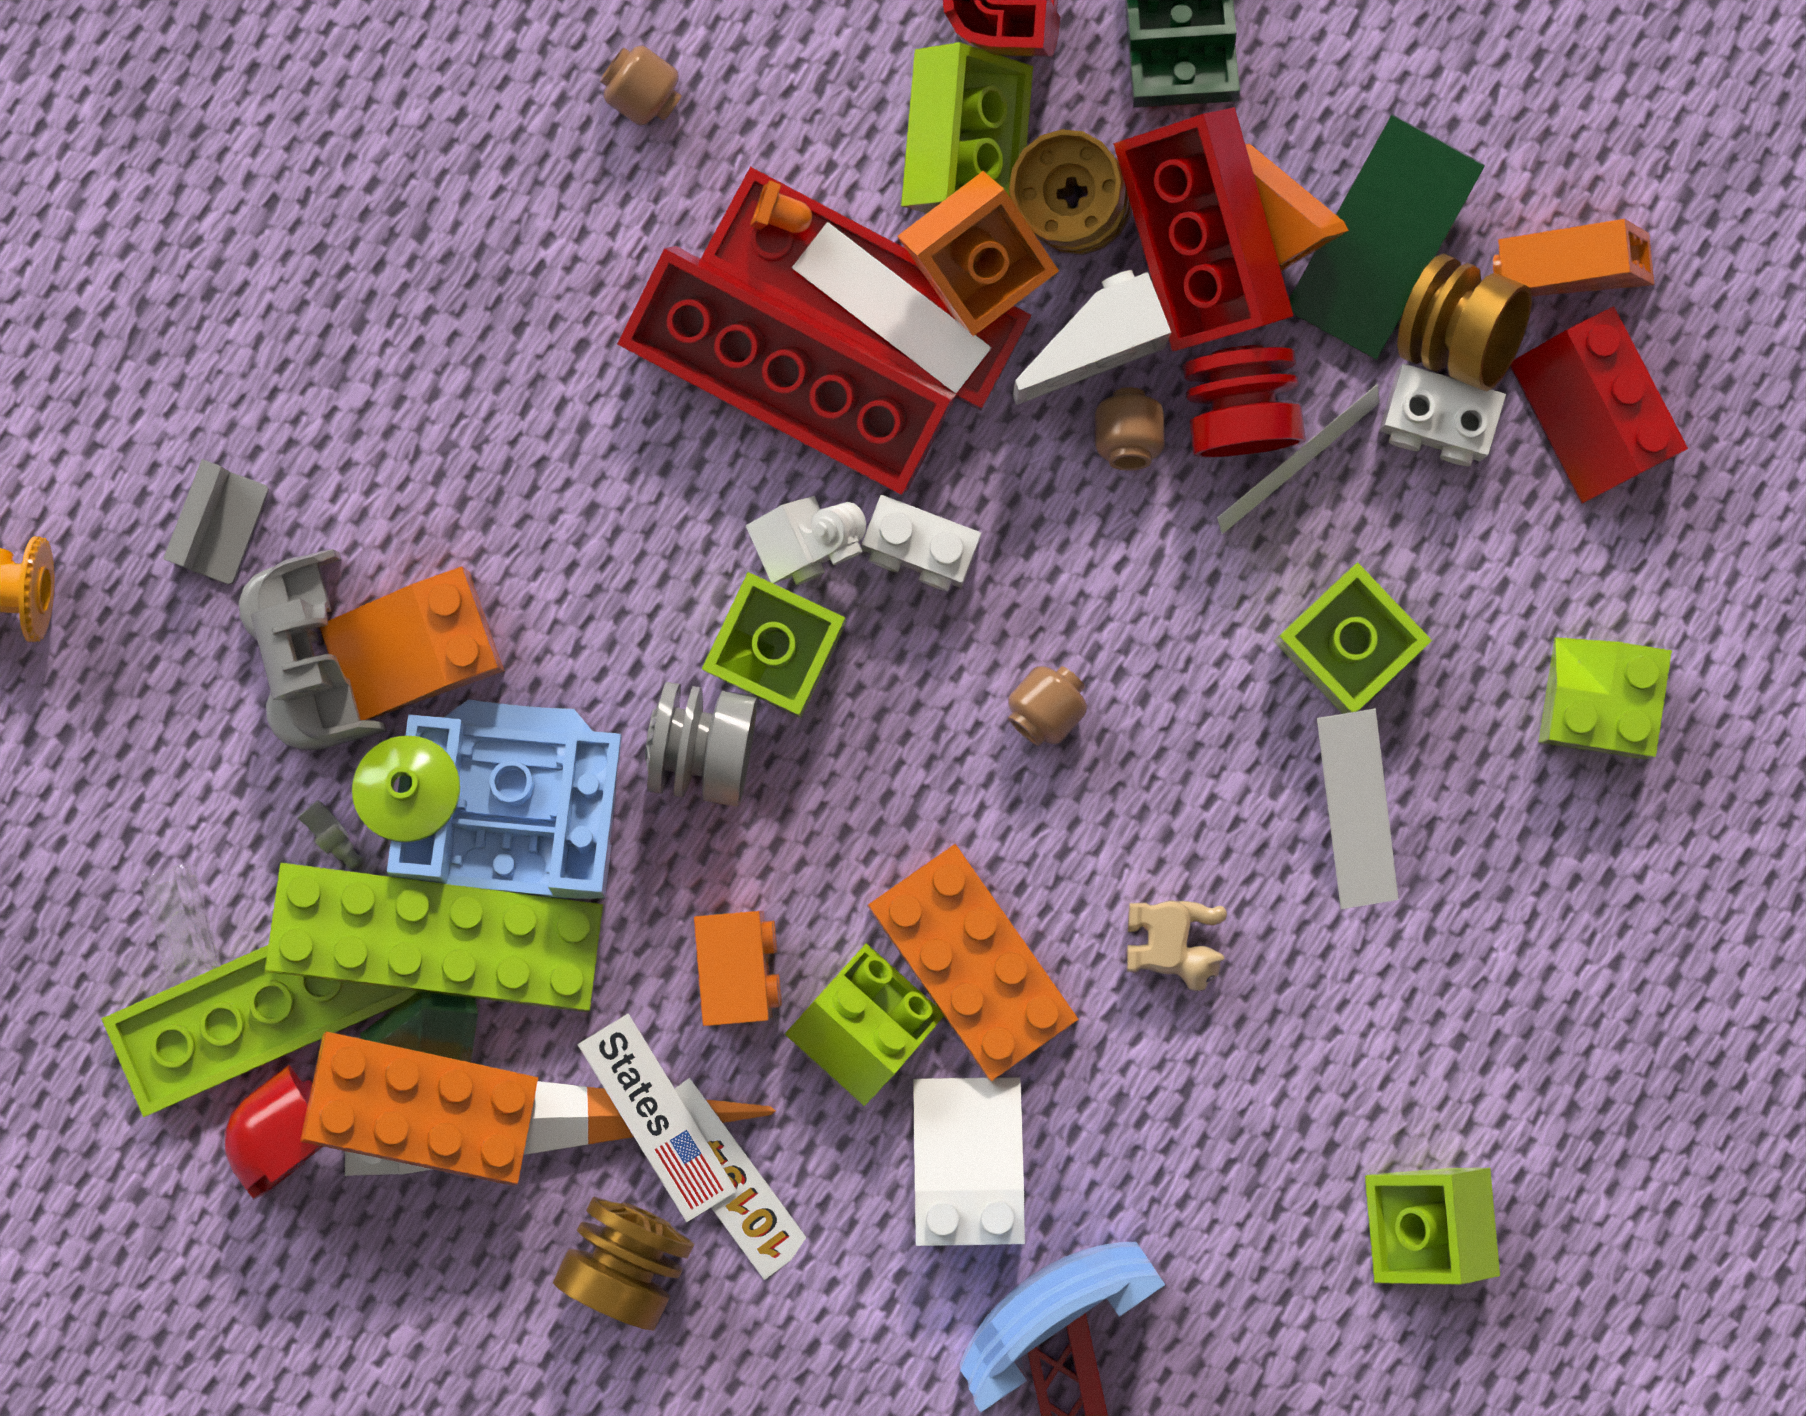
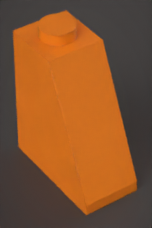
M1250 143L1245 144L1281 272L1349 231L1342 219Z
M1625 218L1498 239L1499 254L1493 257V272L1527 285L1531 289L1532 296L1655 285L1650 235L1647 231Z

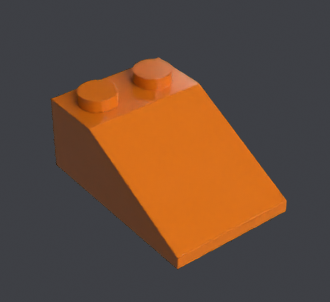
M463 566L410 584L328 620V625L319 627L328 654L337 657L344 676L350 679L360 720H370L504 672L471 574Z

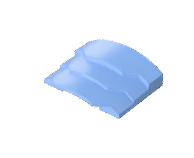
M469 699L444 718L408 714L405 736L426 738L438 744L448 753L459 773L460 798L451 819L435 834L414 842L391 841L387 873L391 877L551 898H605L612 847L610 840L617 791L616 782L622 741L621 734L592 731L574 709L518 706ZM401 776L399 778L398 793L407 792L411 788V777Z
M1137 1242L1099 1245L1065 1256L1029 1276L993 1308L976 1330L960 1362V1371L968 1381L969 1390L974 1397V1404L980 1413L1027 1381L1021 1359L1022 1356L1107 1298L1120 1317L1165 1286L1163 1280Z

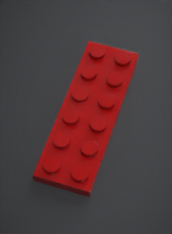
M750 166L701 259L950 390L792 268L828 222L954 318L906 248ZM769 181L781 184L779 194L801 201L810 208L812 221L805 231L792 233L767 224L762 230L750 226L765 184ZM1013 306L976 334L977 337L992 348L956 393L957 399L982 411L1031 319V314Z

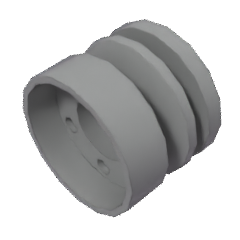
M666 682L661 698L656 708L653 709L645 748V761L648 772L647 791L663 794L668 773L673 771L675 772L674 796L684 797L692 775L702 776L703 801L739 807L748 771L758 697L722 691L712 714L703 712V691L701 687L692 686L687 707L682 709L680 708L681 684Z

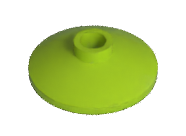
M418 736L390 738L373 747L359 763L352 783L353 803L363 823L380 837L395 842L419 841L438 832L454 814L460 798L459 773L448 753L433 741ZM401 776H409L412 778L411 788L404 793L395 792V781Z

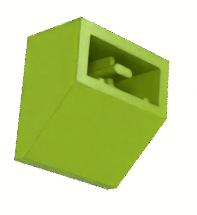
M866 943L786 1031L785 1035L865 1106L895 1075L944 1015L934 1003Z

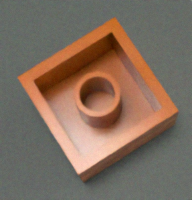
M984 171L897 236L951 315L972 336L976 335L1059 272L1005 189Z
M764 911L694 916L703 1026L770 1020L773 1017L772 1008H780L782 1006L779 974L769 975L768 954L777 953L775 921H765Z

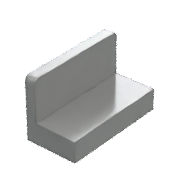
M201 459L163 559L223 583L233 584L266 501L269 488L262 483L232 473L222 466Z

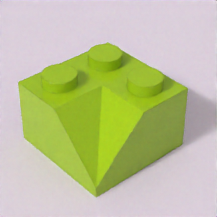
M747 572L702 670L752 696L758 697L760 700L802 718L845 628L846 618Z
M1555 637L1538 743L1643 760L1656 757L1672 650L1615 641Z

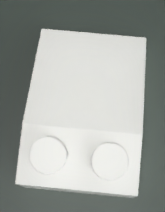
M1128 270L1102 281L1104 288L1097 291L1015 380L1012 395L1015 404L1024 403L1163 350L1170 337L1171 330L1148 272L1134 277L1133 271Z
M997 1077L993 1081H989L988 1078L913 1079L916 1246L1025 1244L1020 1077Z

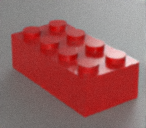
M1235 107L1204 113L1113 143L1154 289L1171 330L1169 342L1172 352L1293 317Z

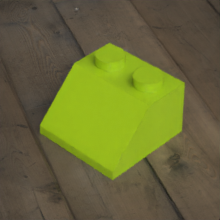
M1443 1168L1365 1175L1374 1283L1462 1285L1500 1276L1491 1168Z

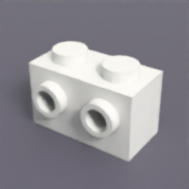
M1402 364L1396 371L1379 432L1389 434V443L1397 447L1419 451L1421 444L1442 450L1440 458L1445 461L1462 466H1471L1472 460L1482 461L1489 454L1506 394L1494 390L1486 392L1451 377Z
M880 495L862 542V551L871 554L868 561L874 565L893 572H898L902 565L920 572L921 574L918 579L920 582L948 592L951 584L962 588L979 544L981 532Z

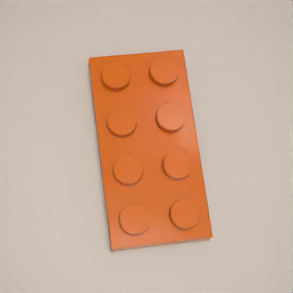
M956 844L867 905L989 1081H993L1079 1020Z
M326 1031L322 1036L300 1142L514 1186L519 1181L538 1077Z

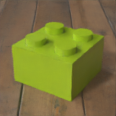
M1358 562L1349 568L1273 640L1342 714L1359 711L1432 641Z

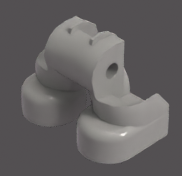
M334 549L287 559L274 567L254 575L244 586L239 600L240 619L246 631L258 642L271 691L266 703L267 721L273 734L284 744L304 751L321 750L387 732L385 723L360 720L350 679L344 676L337 657L332 654L314 656L311 643L319 641L317 632L311 629L328 625L327 612L331 611L320 566L342 561L340 553Z

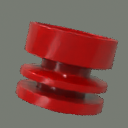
M1262 345L1236 346L1214 351L1208 356L1187 361L1182 365L1184 379L1187 381L1209 382L1187 390V400L1193 403L1212 404V411L1198 415L1189 421L1194 456L1219 458L1264 453L1293 447L1306 441L1302 406L1276 401V395L1288 392L1299 386L1298 377L1295 375L1273 374L1296 365L1295 351L1292 348L1264 347Z

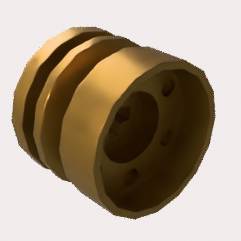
M1060 129L1040 135L1022 150L1012 168L1009 187L1011 200L1036 237L1061 253L1084 255L1104 249L1121 235L1131 217L1132 208L1118 160L1102 141L1083 131ZM1075 186H1079L1087 194V197L1079 199L1077 208H1073L1064 200L1065 197L1073 195Z
M1446 254L1434 257L1421 273L1406 303L1398 332L1397 348L1399 356L1414 364L1422 362L1424 367L1435 372L1443 369L1448 364L1449 376L1453 379L1486 392L1491 390L1505 376L1524 338L1531 312V289L1525 284L1496 273L1486 276L1481 281L1480 269L1470 263L1461 265V262L1456 258Z
M593 1197L586 1211L606 1226L604 1228L592 1223L581 1222L577 1232L588 1242L596 1246L593 1253L569 1249L553 1280V1284L569 1297L604 1315L631 1326L654 1331L670 1295L651 1280L654 1274L679 1278L683 1268L663 1254L665 1252L688 1259L694 1243L678 1233L669 1222L653 1213L629 1203H616Z

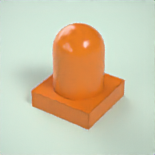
M773 181L765 184L750 226L762 230L767 224L792 233L805 231L812 221L810 208L801 201L779 194L781 184Z

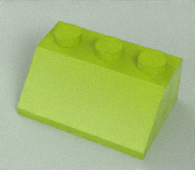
M961 42L915 49L901 207L927 214L982 171L1002 186L1010 197L1009 187L1012 168L1022 150L1027 147L1033 66L1001 55L991 54Z

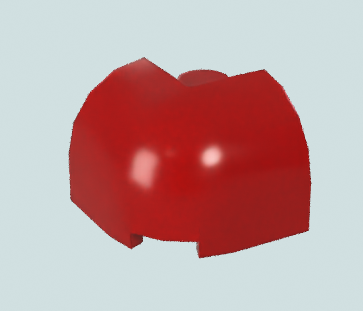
M943 0L944 13L959 38L970 46L1001 56L1052 57L1056 50L1061 18L1057 12L1058 0Z
M290 1065L245 1097L231 1113L224 1132L225 1155L233 1173L253 1200L263 1196L305 1164L304 1161L323 1148V1146L300 1142L313 1082L311 1080L302 1082Z

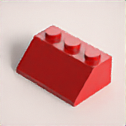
M1614 306L1561 332L1514 359L1510 365L1581 504L1676 457L1688 449Z

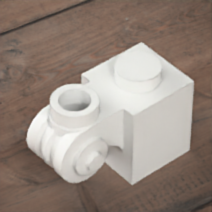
M815 496L783 504L747 524L746 528L771 583L793 577L795 584L800 585L824 574L825 570L822 564L831 559L832 564L836 565L862 553L858 542L866 532V521L863 512L854 503L845 502L820 509Z

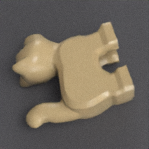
M1174 900L1160 902L1155 905L1129 903L1128 932L1138 931L1141 927H1144L1148 931V942L1144 945L1127 946V972L1136 973L1140 969H1145L1161 974H1176L1184 980L1188 989L1193 991L1205 990L1207 984L1219 975L1220 962L1224 960V956L1206 946L1188 948L1187 941L1190 926L1194 921L1206 925L1220 924L1226 920V909L1223 906L1208 908L1197 902Z

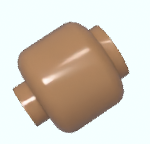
M643 45L636 46L631 51L623 47L600 79V82L606 86L604 89L605 101L638 125H646L655 116L664 121L682 96L674 90L679 79V74L675 67Z
M1126 387L1116 390L1113 396L1103 400L1095 411V446L1098 454L1109 461L1110 466L1119 470H1140L1150 466L1152 460L1161 454L1165 446L1162 405L1154 398L1145 396V392L1139 388Z
M1038 666L1010 694L1008 706L1012 713L1008 720L1022 736L1036 746H1040L1043 742L1059 744L1086 714L1087 704L1080 694L1085 685L1073 672L1064 666H1061L1057 671L1045 666Z

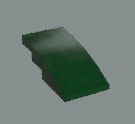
M1125 0L1133 108L1239 101L1240 84L1235 45L1237 31L1233 0Z
M1391 114L1336 213L1345 222L1349 231L1314 252L1289 297L1293 314L1377 360L1404 312L1414 285L1425 267L1436 256L1483 171L1485 164Z

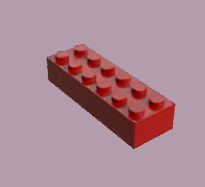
M677 246L664 248L617 345L901 495L910 488L957 397L956 393Z

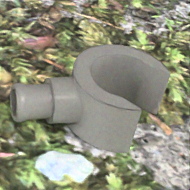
M317 800L297 817L317 837L314 842L325 853L331 852L338 860L341 859L348 869H353L362 861V857L353 849L354 845L349 841V835L345 828L320 800Z

